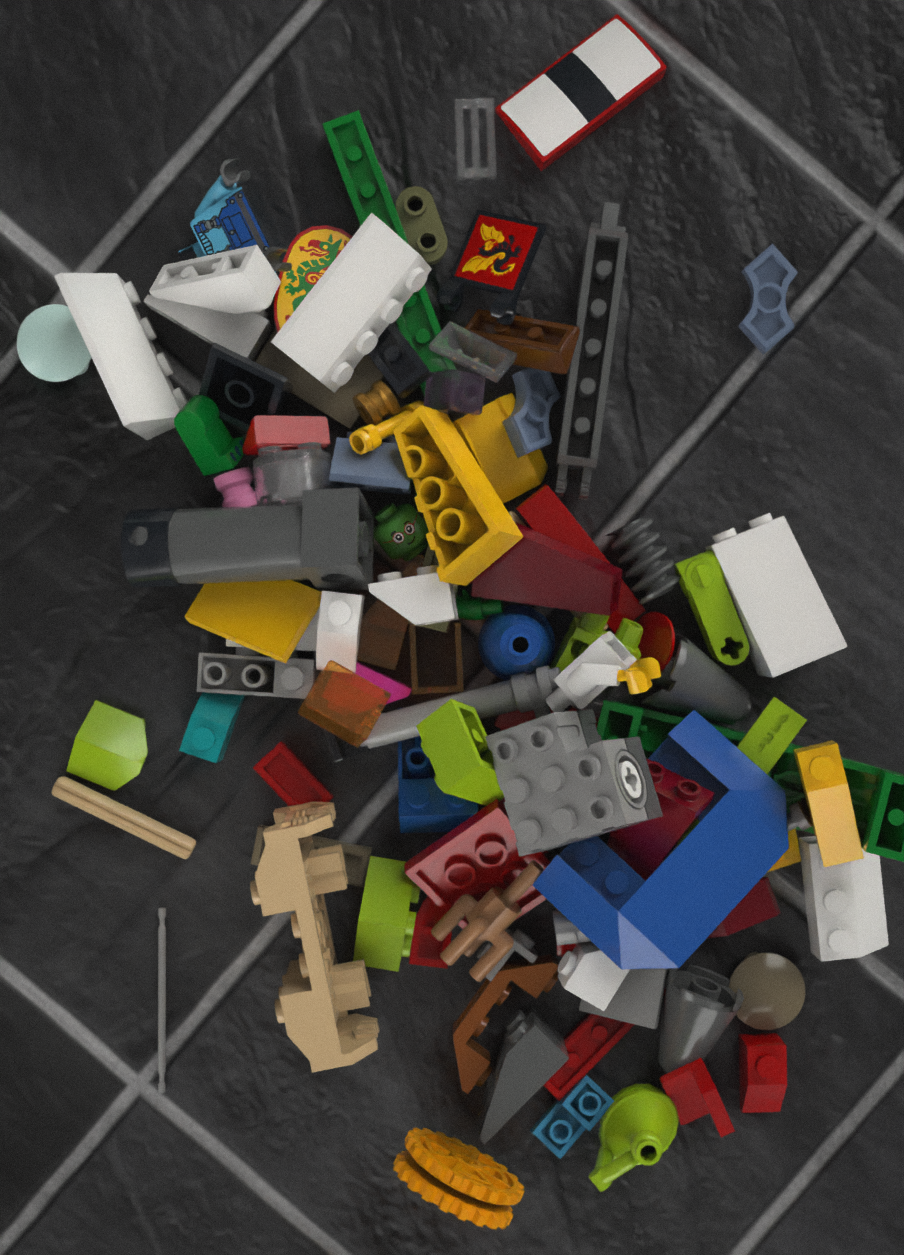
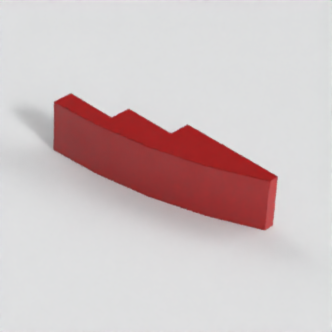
M547 484L516 507V510L532 530L609 563L596 544ZM622 578L619 608L610 615L607 621L609 629L614 634L623 618L633 621L646 611L642 605H639L638 599Z

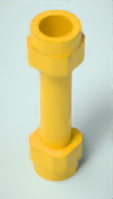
M416 400L401 407L399 414L375 426L370 424L355 430L349 437L352 449L357 454L362 455L380 447L382 440L393 435V430L420 405L428 406L425 402Z

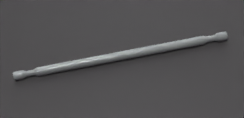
M160 907L158 908V916L160 918V926L158 928V1093H165L166 908Z

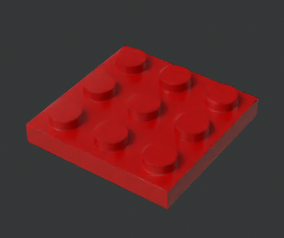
M496 799L404 863V873L447 913L461 896L469 894L479 902L491 888L498 886L506 890L532 860L538 862L545 870L554 858L548 851L519 857L516 847L517 840L514 830L511 829L506 808ZM533 884L516 901L522 910V913L516 919L546 900ZM465 916L457 924L460 928L464 929L469 924L467 917Z

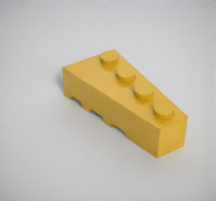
M420 405L393 432L407 477L412 478L417 496L414 499L418 512L423 513L429 533L426 534L430 550H435L439 567L436 569L440 582L467 586L520 541L523 535L447 413Z

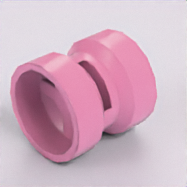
M250 467L235 469L213 478L217 491L223 495V508L262 505L259 493L250 486L254 479Z

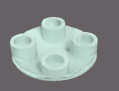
M60 304L42 306L31 312L19 328L17 335L18 355L26 369L36 377L46 381L61 382L82 375L87 371L92 357L68 306Z

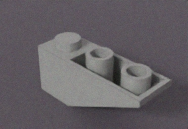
M199 653L197 692L316 699L322 695L323 670H316V659L289 658L285 664L269 656Z

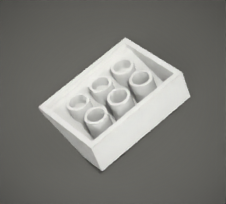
M60 273L55 275L56 282L123 426L146 440L175 428L174 418L188 401L180 387L174 389L168 375L174 373L165 353L161 352L158 354L152 340L157 338L156 332L147 316L141 318L135 306L141 303V300L132 282L125 283L117 273Z

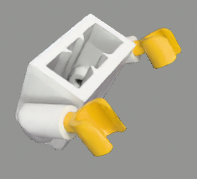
M608 631L592 643L554 679L559 687L545 699L546 703L554 712L569 711L575 705L582 710L608 686H619L621 681H627L629 694L646 692L652 687L651 679L661 677L659 662L652 657L637 660L611 631Z

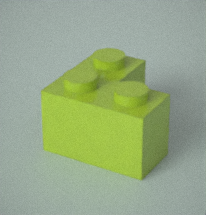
M450 699L416 725L422 739L421 748L431 761L435 771V782L443 793L485 806L496 799L500 801L504 798L493 766L492 752L489 750L485 738L487 734L474 707Z
M370 856L353 961L364 959L365 967L399 972L401 957L409 958L417 913L409 911L410 902L418 903L420 887L404 873V863L406 861Z

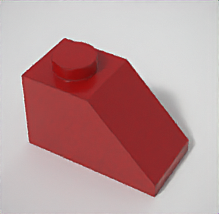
M777 1033L739 1034L741 1113L781 1111L787 1088V1045Z

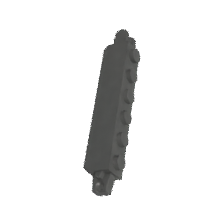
M604 202L600 223L591 222L585 240L574 326L579 327L580 333L570 367L567 371L554 465L558 467L554 493L560 497H563L564 492H566L567 469L570 468L582 470L577 493L578 499L587 500L591 475L598 461L628 244V233L625 232L626 227L617 226L620 204Z

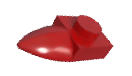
M429 896L423 901L416 915L408 964L448 969V964L441 959L440 954L451 943L452 931L443 941L437 940L432 935L431 929L446 913Z

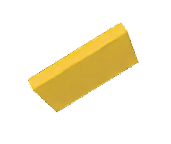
M293 580L205 583L184 617L195 626L286 664L320 607L322 592Z

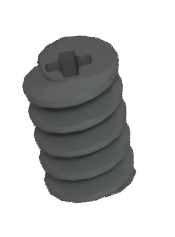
M639 518L605 535H618L619 538L611 545L612 550L625 549L626 551L618 559L619 564H632V567L625 573L626 578H639V581L631 588L632 591L646 592L645 596L638 602L639 605L671 591L681 578L678 573H666L674 565L673 560H660V557L667 551V547L664 545L653 546V543L660 537V533L646 532V529L654 522L652 518Z

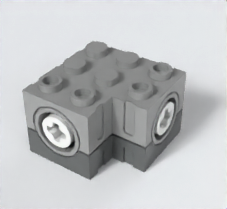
M593 709L554 712L486 736L488 748L491 750L494 759L493 766L499 787L503 791L506 801L504 804L510 826L514 830L517 840L516 847L519 857L560 848L571 843L603 835L607 832L662 817L663 813L640 737L602 741L595 725L597 722Z

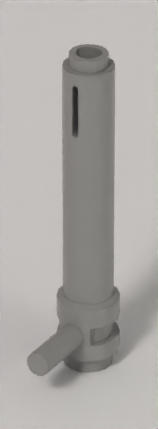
M547 665L536 668V673L529 675L526 672L513 674L510 680L363 718L360 724L355 725L358 743L361 747L367 746L369 749L418 737L420 734L416 725L450 699L474 707L480 720L517 710L521 713L534 710L537 719L551 714L545 699L559 687L554 679L561 671L559 667L550 669Z

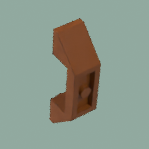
M553 955L538 956L534 963H531L526 958L506 961L492 981L487 978L454 1022V1047L461 1089L465 1093L469 1094L474 1085L481 1087L492 1071V1067L489 1066L491 1063L490 1052L470 1037L473 1035L477 1038L483 1032L490 1019L486 1016L494 1004L500 1006L511 992L512 986L509 985L510 981L517 984L536 999L543 990L548 993L557 982L559 974L557 972L559 964L557 958Z

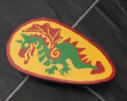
M324 225L310 227L300 232L293 239L283 259V262L292 264V269L288 272H280L279 279L281 283L274 298V324L277 333L353 236L340 228Z

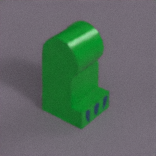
M204 395L191 397L174 418L176 430L204 476L233 469L245 455L243 454L244 440L241 436L232 438L226 426L219 418L217 405L209 397Z

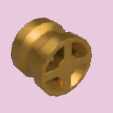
M379 379L372 383L371 390L366 393L359 392L352 398L358 413L367 425L372 424L375 426L381 423L385 417H393L401 411L399 403L390 388Z

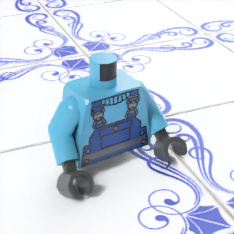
M241 159L225 160L220 168L221 175L206 193L195 211V219L190 223L198 242L178 251L181 260L185 261L258 245L275 273L276 271H290L292 269L291 263L279 262L280 255L283 252H287V248L270 246L242 187L236 189V183L246 182L250 179L249 170L241 171L236 175L235 168Z

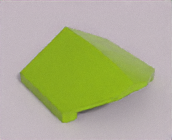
M95 700L75 737L66 771L110 790H117L140 774L148 755L145 719Z

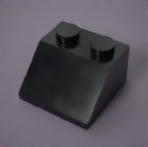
M214 343L210 350L199 395L207 396L215 402L219 409L220 418L248 431L250 423L256 415H284L293 385L287 377Z

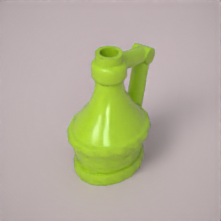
M634 1084L621 1089L611 1097L614 1102L609 1106L600 1121L598 1134L601 1147L598 1151L595 1168L588 1176L600 1192L605 1191L612 1184V1181L636 1165L650 1166L657 1163L662 1153L668 1149L676 1137L679 1124L677 1107L660 1088L651 1084Z

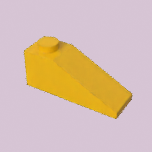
M831 740L794 749L793 752L823 867L864 859L838 744Z

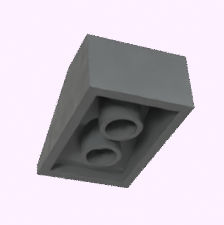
M532 1006L524 1013L518 1010L505 1024L507 1030L503 1034L478 1112L479 1140L484 1145L569 1059L564 1038Z

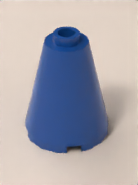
M510 605L504 607V612L492 614L486 619L479 633L478 648L481 659L488 670L503 680H510L513 674L526 672L529 675L536 673V668L549 665L555 650V636L550 623L540 612L524 605ZM523 637L527 640L528 646L524 652L519 653L513 649L512 644L515 638Z

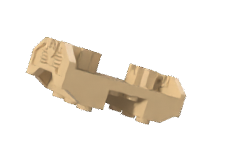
M308 802L277 808L273 812L275 825L265 828L263 831L265 847L257 871H255V880L250 881L251 895L254 905L261 904L263 916L295 911V914H291L292 931L295 939H302L303 953L299 954L298 960L290 961L287 973L282 975L283 986L279 987V998L275 999L276 1017L279 1024L285 1023L287 1036L310 1061L312 1073L353 1065L378 1050L377 1037L380 1029L377 1018L360 1014L348 1015V1010L370 1006L369 997L372 994L364 959L342 964L337 962L324 893L347 889L348 878L342 845L315 849L312 834L334 826L333 821L336 819L335 805L332 802Z

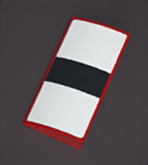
M616 14L495 108V112L537 167L543 171L664 77L667 66L637 31Z

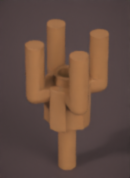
M532 860L506 890L498 886L491 888L479 902L469 894L461 896L431 929L432 935L437 940L443 941L465 916L469 922L440 954L441 959L446 964L452 966L462 954L471 957L486 940L492 942L493 945L469 970L470 975L476 981L481 982L513 947L514 940L505 930L522 913L516 901L544 871L543 867L538 862Z

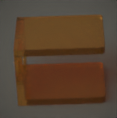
M455 623L457 684L419 686L416 625H409L412 694L464 692L461 623Z
M330 660L316 678L298 710V714L351 745L359 747L370 735L391 693Z

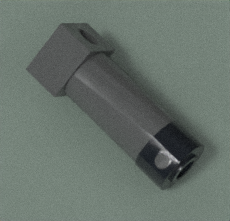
M359 488L303 490L302 504L201 509H134L126 514L122 527L121 554L123 567L128 581L136 588L184 586L185 584L310 580L318 591L369 590L368 584L373 583L374 513Z

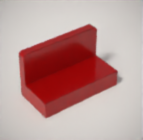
M702 1058L659 1078L666 1095L669 1096L677 1107L681 1125L710 1114L721 1138L735 1132L718 1090Z

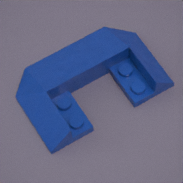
M695 710L668 733L667 739L648 759L662 764L665 768L686 779L696 781L700 786L715 794L713 800L698 818V825L645 881L596 836L569 844L560 855L557 854L533 883V886L621 970L680 968L789 849L785 790Z

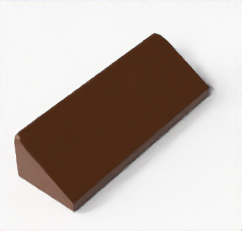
M478 309L460 333V338L466 354L471 357L566 374L572 361L580 329L578 326L516 315L511 325H503L497 322V318L493 317L490 311Z

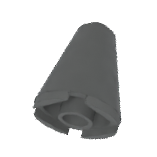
M676 632L674 651L668 665L661 672V677L651 679L652 687L646 692L639 693V696L645 698L641 702L649 707L689 715L695 710L704 719L729 725L744 720L750 712L752 705L751 700H749V691L685 636Z
M689 965L687 971H677L678 968L669 969L666 978L658 1062L666 1074L699 1058H702L704 1061L741 1008L744 1000L743 992L738 988L737 993L728 988L730 980L726 977L696 965Z

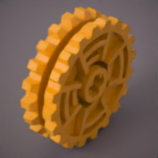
M416 1127L413 1130H409L404 1140L407 1150L398 1153L393 1163V1170L398 1173L397 1177L400 1180L408 1183L407 1187L411 1191L418 1192L422 1195V1199L436 1204L445 1213L450 1212L458 1219L463 1221L469 1220L476 1226L483 1227V1225H486L494 1230H497L498 1227L505 1229L507 1225L509 1226L514 1215L510 1205H517L525 1192L523 1184L518 1182L516 1175L509 1173L507 1167L495 1162L494 1158L490 1155L481 1153L476 1147L464 1144L455 1137H448L439 1131L435 1133L428 1128L421 1130Z

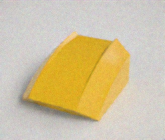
M513 393L499 397L452 422L503 504L540 485L548 470L540 449L517 458L502 423L513 412L516 402Z

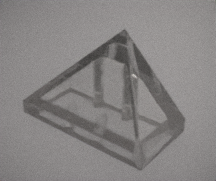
M451 321L429 345V350L496 383L517 360L516 353Z

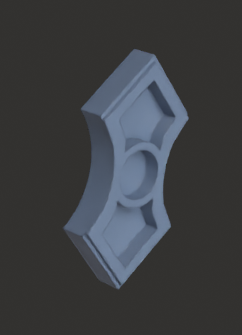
M773 243L741 272L748 282L751 301L748 313L738 327L763 355L795 327L787 313L786 293L789 284L798 272Z
M526 368L512 375L516 389V402L513 412L502 423L517 458L549 445L553 441L549 430V413L553 403L561 396L551 373L548 371Z

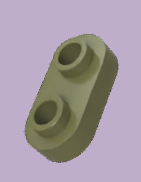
M413 186L406 188L397 198L396 211L408 243L422 256L428 265L436 264L446 255L448 241L434 199L422 187ZM413 200H418L423 206L419 211H411L408 208V204ZM424 237L434 238L436 241L435 245L431 248L423 247L421 241Z

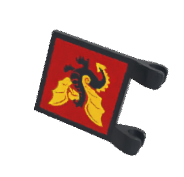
M477 209L451 275L437 294V301L440 304H444L446 310L457 312L462 305L465 286L496 293L499 296L493 301L490 314L497 318L499 324L511 325L516 315L518 297L547 227L545 224Z

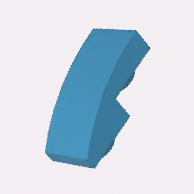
M586 1074L560 1101L556 1100L529 1131L555 1156L561 1159L585 1129L590 1131L614 1100Z

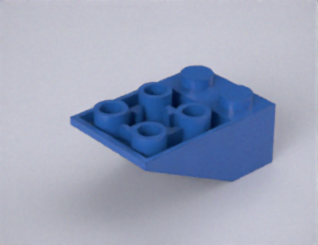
M420 736L399 741L398 795L401 833L450 832L478 812V803L443 793L437 786L434 779L435 771L430 759L421 748L422 739Z

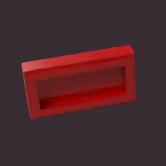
M280 741L253 767L288 806L308 802H329L334 798V795L283 741Z

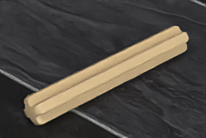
M66 776L59 777L53 786V796L182 859L189 858L195 848V839Z

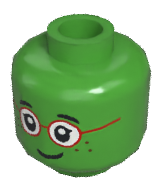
M391 502L374 516L378 521L374 526V539L389 558L394 560L402 558L404 561H409L428 546L426 534L429 531L427 524L411 504L406 503L396 507Z

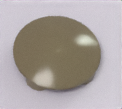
M750 953L735 968L730 977L728 988L737 993L739 988L743 992L744 997L742 1006L736 1015L741 1021L753 1028L760 1030L781 1028L790 1023L803 1006L805 1000L803 977L798 968L781 955L775 953Z

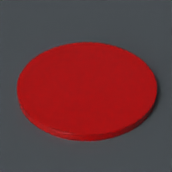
M650 612L643 615L636 622L643 628L642 637L638 645L641 653L640 659L648 657L656 659L662 672L666 665H668L674 651L675 632L670 619L666 615L659 612Z

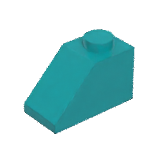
M202 692L191 714L179 751L213 763L223 760L245 695Z

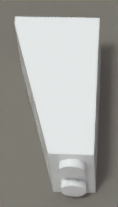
M768 513L748 521L751 529L737 534L735 528H731L712 536L715 543L705 548L706 551L711 549L720 563L727 589L749 642V655L757 675L774 678L847 647L844 637L784 516L772 519L771 514Z

